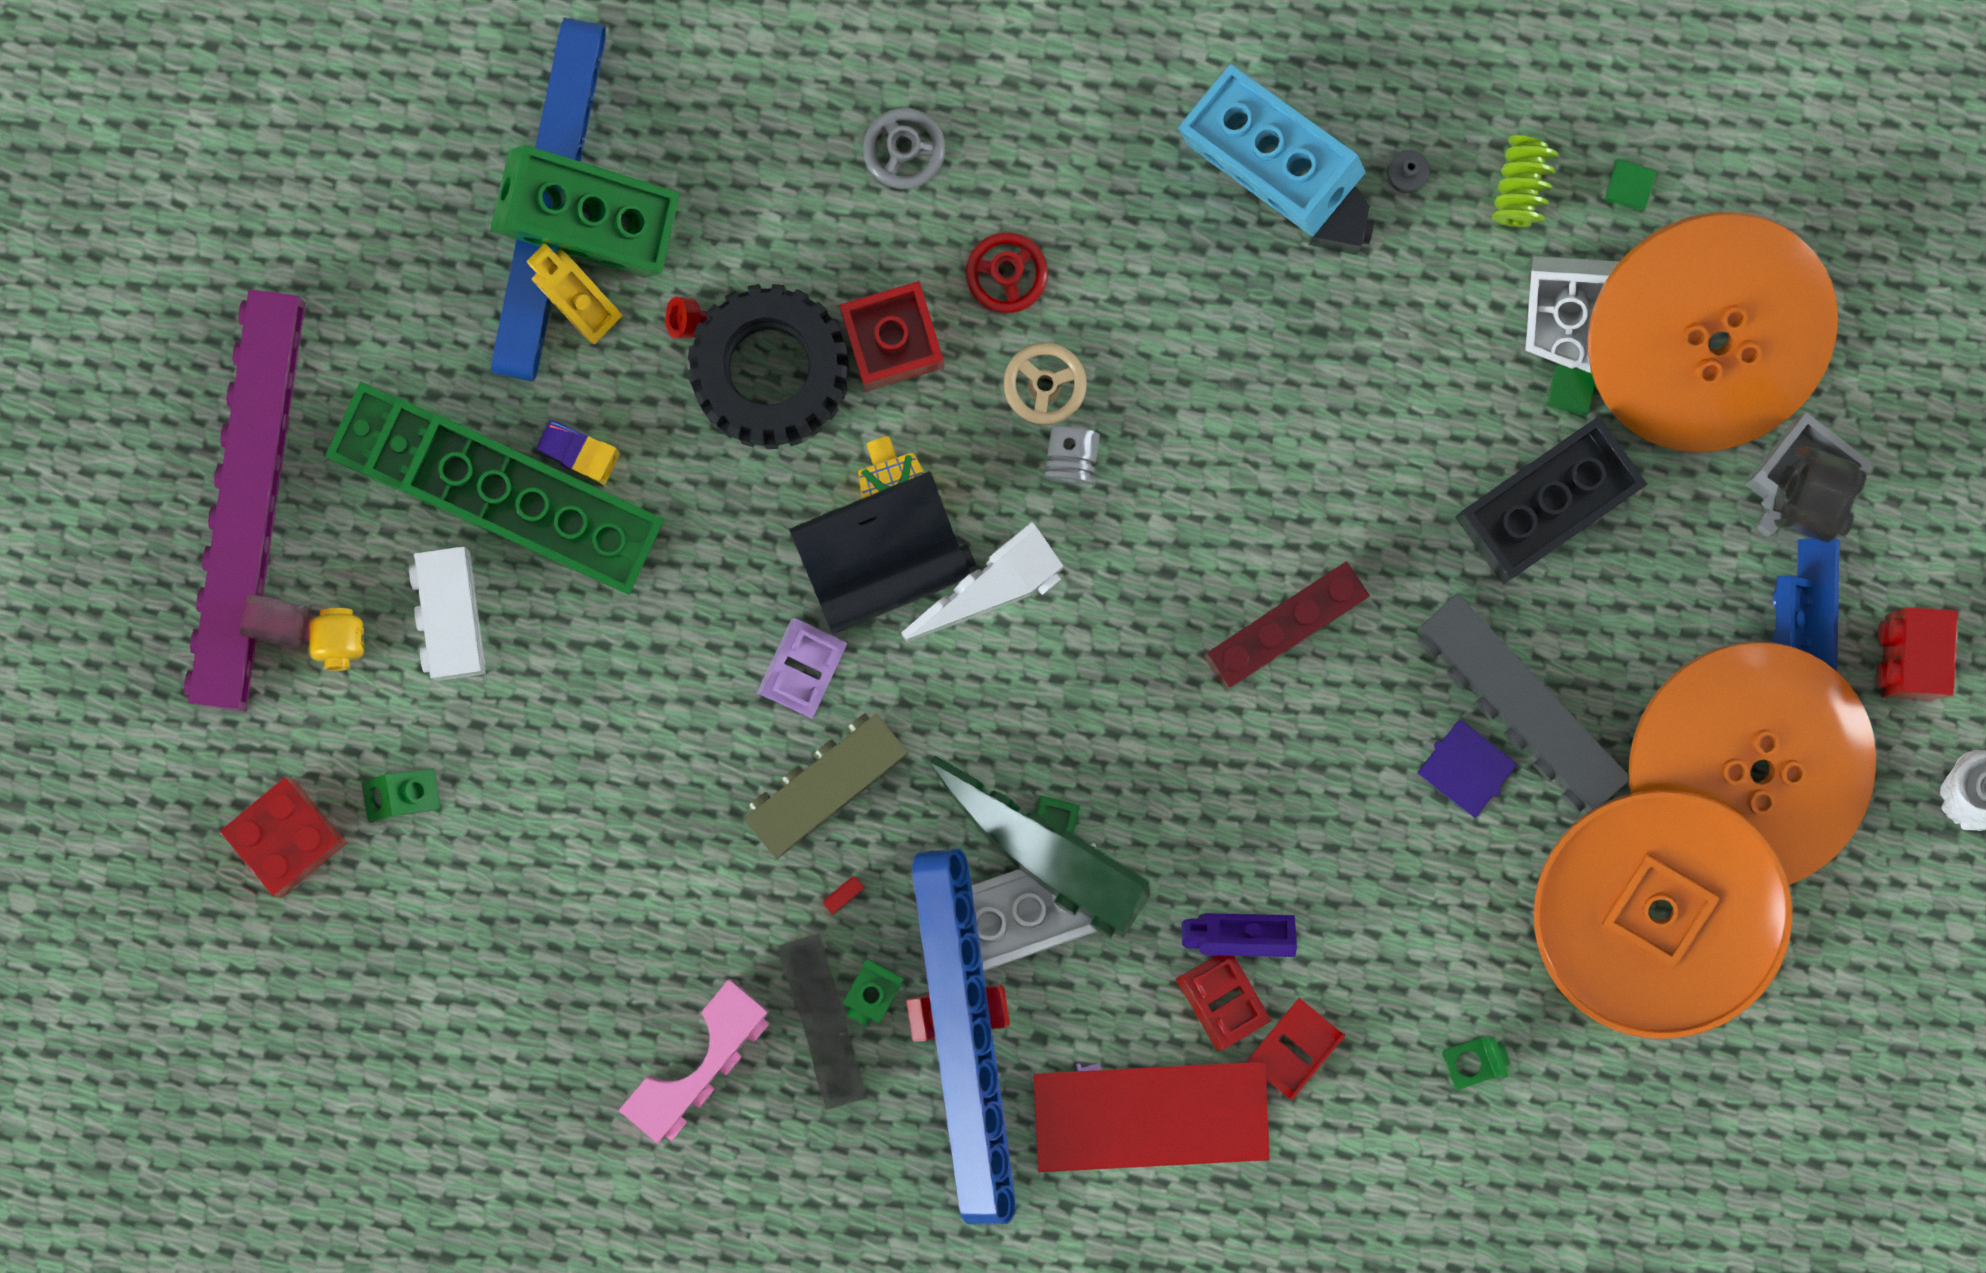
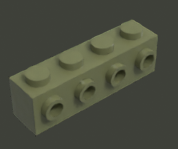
M866 713L858 717L846 728L849 732L846 738L838 744L833 739L828 741L813 754L817 760L804 771L800 766H797L780 780L784 786L771 797L765 792L747 806L750 814L744 820L775 859L783 856L909 755L877 713L871 718Z

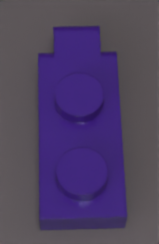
M1203 913L1199 915L1198 919H1185L1181 923L1182 945L1189 949H1199L1200 953L1204 955L1296 957L1295 915Z

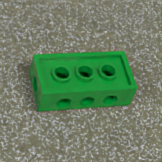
M524 144L508 151L490 232L540 247L545 243L553 251L558 252L559 249H562L570 256L646 278L661 274L663 271L680 193ZM543 192L550 199V209L543 202ZM582 205H585L589 211V220L582 213ZM621 216L627 222V232L621 225Z

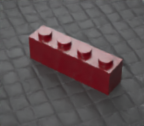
M1346 561L1208 651L1203 657L1224 689L1228 691L1365 601L1370 595Z

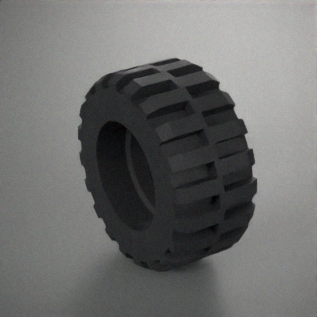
M760 284L748 286L747 292L737 294L735 290L725 295L726 301L719 307L714 304L706 312L707 319L703 324L698 323L693 333L695 337L692 346H689V380L704 414L724 435L730 439L734 437L740 440L743 445L753 448L755 445H763L766 449H778V445L788 443L791 447L802 443L801 439L810 434L814 437L823 430L822 425L828 419L832 421L839 411L838 405L841 399L845 398L848 388L849 361L846 345L838 324L835 320H832L827 309L819 301L813 302L809 299L807 293L798 289L795 292L788 291L785 285L772 284L771 288L761 289ZM764 330H779L792 335L803 346L808 357V374L803 387L790 399L772 405L757 404L746 399L736 389L730 375V361L736 347L748 336Z

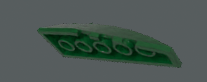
M934 756L931 761L933 771L958 806L985 837L1012 863L1056 896L1054 903L1074 916L1078 911L1092 919L1090 926L1106 937L1111 938L1114 933L1121 938L1125 937L1150 897V882L1067 830H1064L1062 835L1058 836L1055 834L1056 829L1047 823L1046 818L1034 811H1031V813L1027 812L1023 816L1018 813L1020 807L1011 798L994 790L987 794L983 791L985 786L979 780L941 758Z

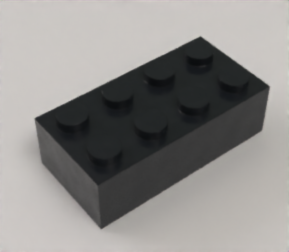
M1598 416L1462 510L1455 518L1504 585L1645 487L1647 482Z

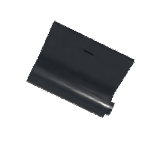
M930 471L789 528L833 635L960 583L971 574L969 569L976 567L968 545L959 546Z

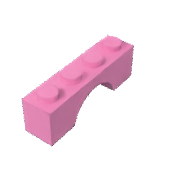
M728 979L701 1012L707 1023L710 1035L708 1053L701 1066L690 1076L680 1080L668 1081L651 1076L645 1078L618 1111L657 1144L664 1137L672 1141L687 1124V1121L682 1116L689 1107L694 1104L699 1109L715 1090L710 1085L715 1076L720 1071L727 1076L743 1057L737 1050L748 1038L754 1043L769 1026L770 1023L764 1018L770 1011L734 980Z

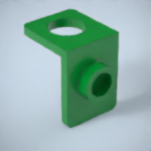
M433 769L385 774L362 782L363 797L369 823L399 815L436 811L441 807ZM376 788L379 790L382 798L380 810L377 809L374 802Z
M1485 1035L1445 1049L1442 1052L1452 1083L1457 1090L1494 1077L1501 1079L1509 1077L1506 1066L1510 1065L1508 1053L1503 1042H1497L1494 1036ZM1467 1051L1474 1052L1481 1062L1479 1071L1469 1077L1460 1074L1456 1067L1458 1056Z

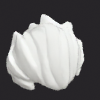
M1973 750L1963 754L1956 761L1954 768L1940 787V796L1944 799L1941 807L1943 812L1955 824H1960L1963 830H1986V750Z

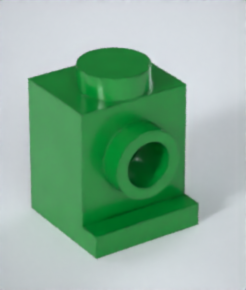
M867 958L842 1003L850 1007L846 1015L869 1027L872 1020L880 1024L905 978ZM867 987H875L879 991L877 1002L868 1003L864 1000L863 992Z

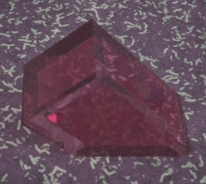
M248 593L240 636L257 643L306 651L310 638V621L314 618V610L307 606Z

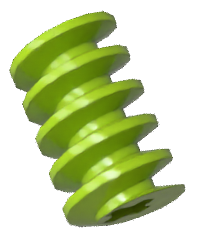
M1524 135L1509 136L1508 142L1513 147L1506 150L1504 157L1510 163L1504 164L1501 169V173L1506 179L1501 180L1498 184V190L1502 195L1496 197L1494 205L1499 211L1493 212L1491 218L1493 221L1507 226L1528 227L1532 223L1544 222L1545 220L1543 215L1534 210L1535 207L1548 205V200L1539 196L1538 191L1551 190L1552 185L1541 178L1542 175H1553L1555 168L1545 164V159H1557L1559 153L1548 148V144L1540 139Z

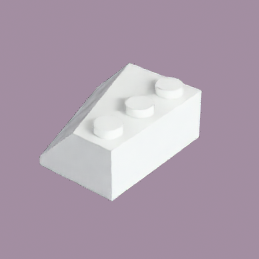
M1533 256L1525 351L1573 369L1576 367L1591 373L1587 347L1590 318L1599 292L1619 261Z

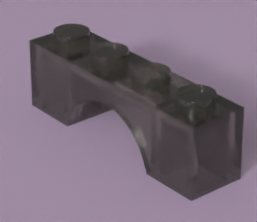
M821 933L778 945L789 986L802 1020L825 1109L829 1110L867 1098L869 1095Z

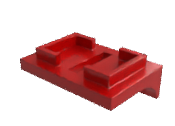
M1215 955L1199 966L1175 978L1217 1052L1228 1048L1272 1021L1235 956ZM1238 987L1241 995L1211 1011L1208 1004Z
M1298 997L1245 1062L1266 1061V1080L1292 1101L1346 1035ZM1282 1034L1313 1058L1309 1065L1278 1040Z

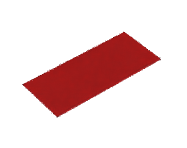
M1266 1061L1033 1074L1038 1173L1270 1160Z

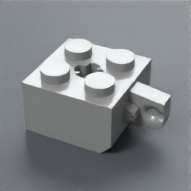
M1807 412L1802 414L1791 423L1745 483L1746 486L1763 498L1760 504L1768 509L1754 528L1767 538L1772 536L1783 522L1790 527L1795 523L1810 535L1820 531L1833 517L1873 463ZM1810 467L1814 472L1810 477L1815 479L1807 481L1803 476L1805 472L1802 469Z

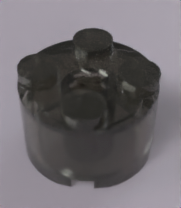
M1802 446L1794 454L1801 457L1795 467L1786 466L1778 484L1773 511L1781 513V519H1775L1774 523L1779 528L1826 543L1833 540L1837 535L1845 537L1851 530L1854 522V513L1851 512L1855 496H1858L1864 488L1866 472L1859 470L1857 464L1853 461L1808 446Z

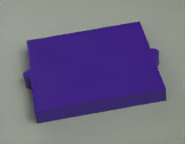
M1459 719L1441 742L1434 744V752L1417 774L1473 818H1476L1492 796H1497L1501 793L1499 787L1517 766V763Z

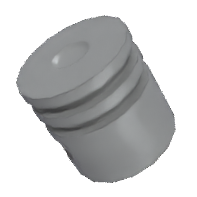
M1051 427L1047 458L1051 459V461L1046 462V468L1049 471H1045L1044 478L1059 483L1093 485L1094 478L1090 477V475L1095 474V468L1092 465L1096 464L1100 434L1080 428Z

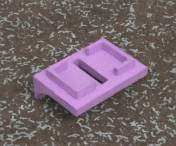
M792 618L757 694L813 719L848 643L803 621ZM787 657L821 672L818 680L784 664Z

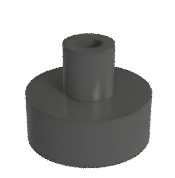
M1404 150L1397 153L1387 168V178L1390 185L1398 192L1405 194L1419 191L1425 185L1430 174L1427 159L1421 153L1414 150Z

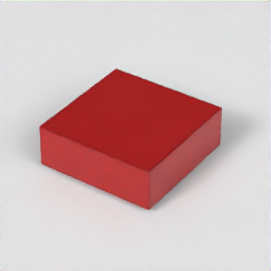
M852 876L826 897L822 904L834 915L866 888L856 876Z

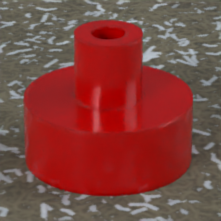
M673 297L666 307L665 325L667 332L672 338L692 339L698 323L703 324L707 319L706 311L700 310L698 302L692 297Z

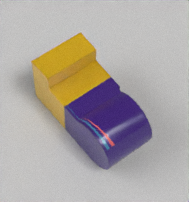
M549 420L534 449L540 454L560 463L561 466L603 487L621 454L616 447L595 440L553 420Z

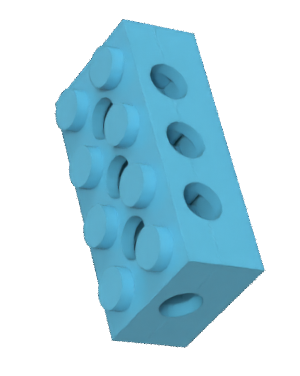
M1232 64L1226 68L1178 127L1187 146L1312 237L1366 173L1358 154ZM1245 125V126L1242 127L1241 129L1235 130V129L1238 128L1239 126ZM1277 147L1274 151L1266 153L1271 148ZM1309 170L1306 174L1298 176L1302 171Z

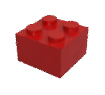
M920 281L839 305L865 392L944 369L943 356Z
M1906 607L1885 615V621H1881L1878 628V644L1884 646L1883 662H1879L1876 669V685L1882 688L1881 698L1934 701L1954 696L1958 611Z
M288 777L280 780L219 831L273 897L285 896L347 844L346 840L298 782Z

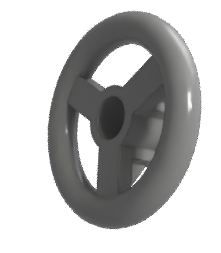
M897 108L883 113L870 125L864 137L863 155L868 169L880 182L893 188L910 189L925 184L938 172L945 156V141L939 126L931 117L916 109ZM909 120L920 124L929 133L932 142H920L919 135L914 129L908 126H899L896 121ZM884 128L889 134L887 148L891 155L885 168L880 165L875 152L876 140ZM901 141H907L912 145L911 149L907 152H900L896 146ZM916 155L932 156L928 165L921 172L907 177L896 176L904 161H909L916 157Z

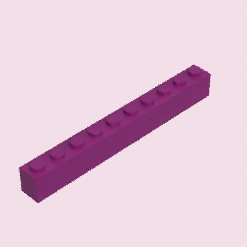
M248 289L247 300H242L239 307L238 320L239 324L243 325L241 341H236L233 348L232 361L233 365L237 366L235 382H230L227 389L226 402L227 406L231 407L229 423L225 422L223 424L220 436L221 447L225 448L223 464L219 463L217 465L214 477L215 488L219 489L217 505L211 506L208 517V527L213 530L211 546L205 547L202 558V568L204 571H207L205 587L199 588L196 599V610L201 612L199 629H193L190 640V652L195 654L193 670L187 671L184 681V694L189 695L188 703L197 706L247 712L306 302L298 295Z

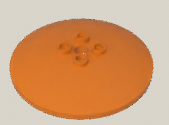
M1734 211L1710 212L1683 218L1668 224L1646 237L1630 250L1615 266L1598 294L1590 318L1587 339L1588 360L1595 386L1610 411L1624 426L1636 435L1659 446L1678 451L1710 452L1725 450L1753 441L1769 433L1790 418L1808 400L1826 372L1833 354L1838 329V308L1832 281L1818 256L1804 240L1783 225L1765 217ZM1715 333H1728V340L1723 347L1719 349L1708 348V342Z
M1761 641L1741 642L1713 649L1691 660L1671 675L1652 697L1641 716L1633 738L1629 760L1631 793L1648 790H1675L1694 793L1716 800L1746 818L1758 829L1776 853L1785 872L1788 885L1796 883L1821 869L1846 846L1866 813L1876 775V748L1871 723L1859 697L1848 682L1824 661L1807 652L1779 643ZM1758 760H1766L1769 765L1768 775L1765 779L1754 782L1750 775L1752 765Z
M1648 790L1624 795L1601 804L1586 813L1561 836L1546 859L1538 879L1533 908L1534 930L1542 961L1550 977L1564 996L1581 1012L1600 1024L1625 1034L1655 1039L1680 1038L1703 1033L1727 1023L1749 1008L1764 993L1780 969L1787 952L1792 928V901L1785 872L1776 853L1764 836L1746 818L1730 807L1702 795L1675 790ZM1656 900H1666L1672 904L1673 910L1669 917L1657 920L1648 913L1650 905Z

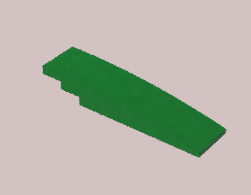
M361 381L325 454V457L329 460L627 595H630L664 522V519L445 417L436 413L433 414L399 397H393Z

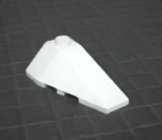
M1031 522L989 557L990 560L986 563L987 567L982 571L978 569L965 577L953 590L954 594L949 598L944 596L902 631L901 635L908 643L1027 598L1037 590L1043 596L1061 581L1057 574L1062 571L1063 565L1038 528Z

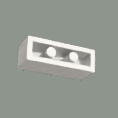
M465 547L415 553V565L409 566V576L412 589H419L421 606H415L414 613L418 631H424L426 647L420 648L423 672H429L430 678L435 681L486 674L470 551Z

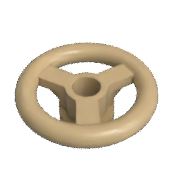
M1048 342L1035 343L1020 350L1009 362L1004 375V392L1011 408L1023 419L1041 425L1059 423L1073 415L1082 404L1087 388L1085 370L1076 355L1061 345ZM1038 355H1052L1063 360L1069 368L1054 373L1046 369L1039 370L1028 360ZM1019 371L1029 379L1028 391L1031 398L1036 401L1034 410L1026 406L1017 393L1016 378ZM1043 378L1049 379L1053 387L1049 391H1042L1037 386L1038 381ZM1074 380V390L1069 401L1060 409L1047 412L1048 404L1059 397L1062 384Z

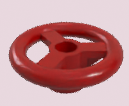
M1012 232L996 233L980 241L970 253L965 271L966 282L972 296L985 308L997 313H1016L1033 305L1042 295L1048 279L1047 262L1040 248L1029 238ZM1009 244L1022 248L1017 254L1010 251L1000 252L992 259V262L982 259L986 252L999 245ZM1032 258L1036 271L1035 281L1029 292L1020 298L1017 283L1022 278L1024 265ZM1008 265L1015 272L1011 277H1003L999 273V269L1002 266ZM978 272L991 275L997 284L1004 286L1007 301H1000L989 296L980 285Z

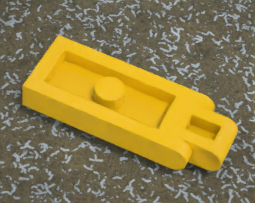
M544 243L526 261L536 272L531 280L590 343L595 345L623 316L562 249H559L555 254Z

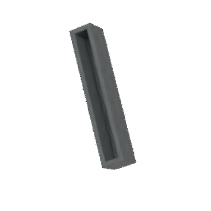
M1458 593L1451 597L1416 630L1421 636L1418 643L1424 651L1433 659L1440 656L1447 663L1450 669L1446 672L1454 683L1463 690L1468 686L1479 698L1475 702L1477 707L1490 720H1494L1497 717L1507 727L1508 730L1504 732L1506 738L1518 750L1522 751L1526 748L1537 759L1533 763L1535 769L1547 781L1551 782L1555 779L1566 790L1562 797L1578 813L1582 810L1586 813L1590 812L1601 804L1606 803L1629 781V775Z

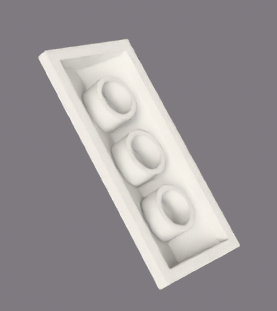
M1095 843L1090 844L1093 847L1097 848ZM1020 869L972 885L983 971L1098 932L1090 926L1091 918L1080 911L1074 916L1061 909L1054 903L1056 896Z

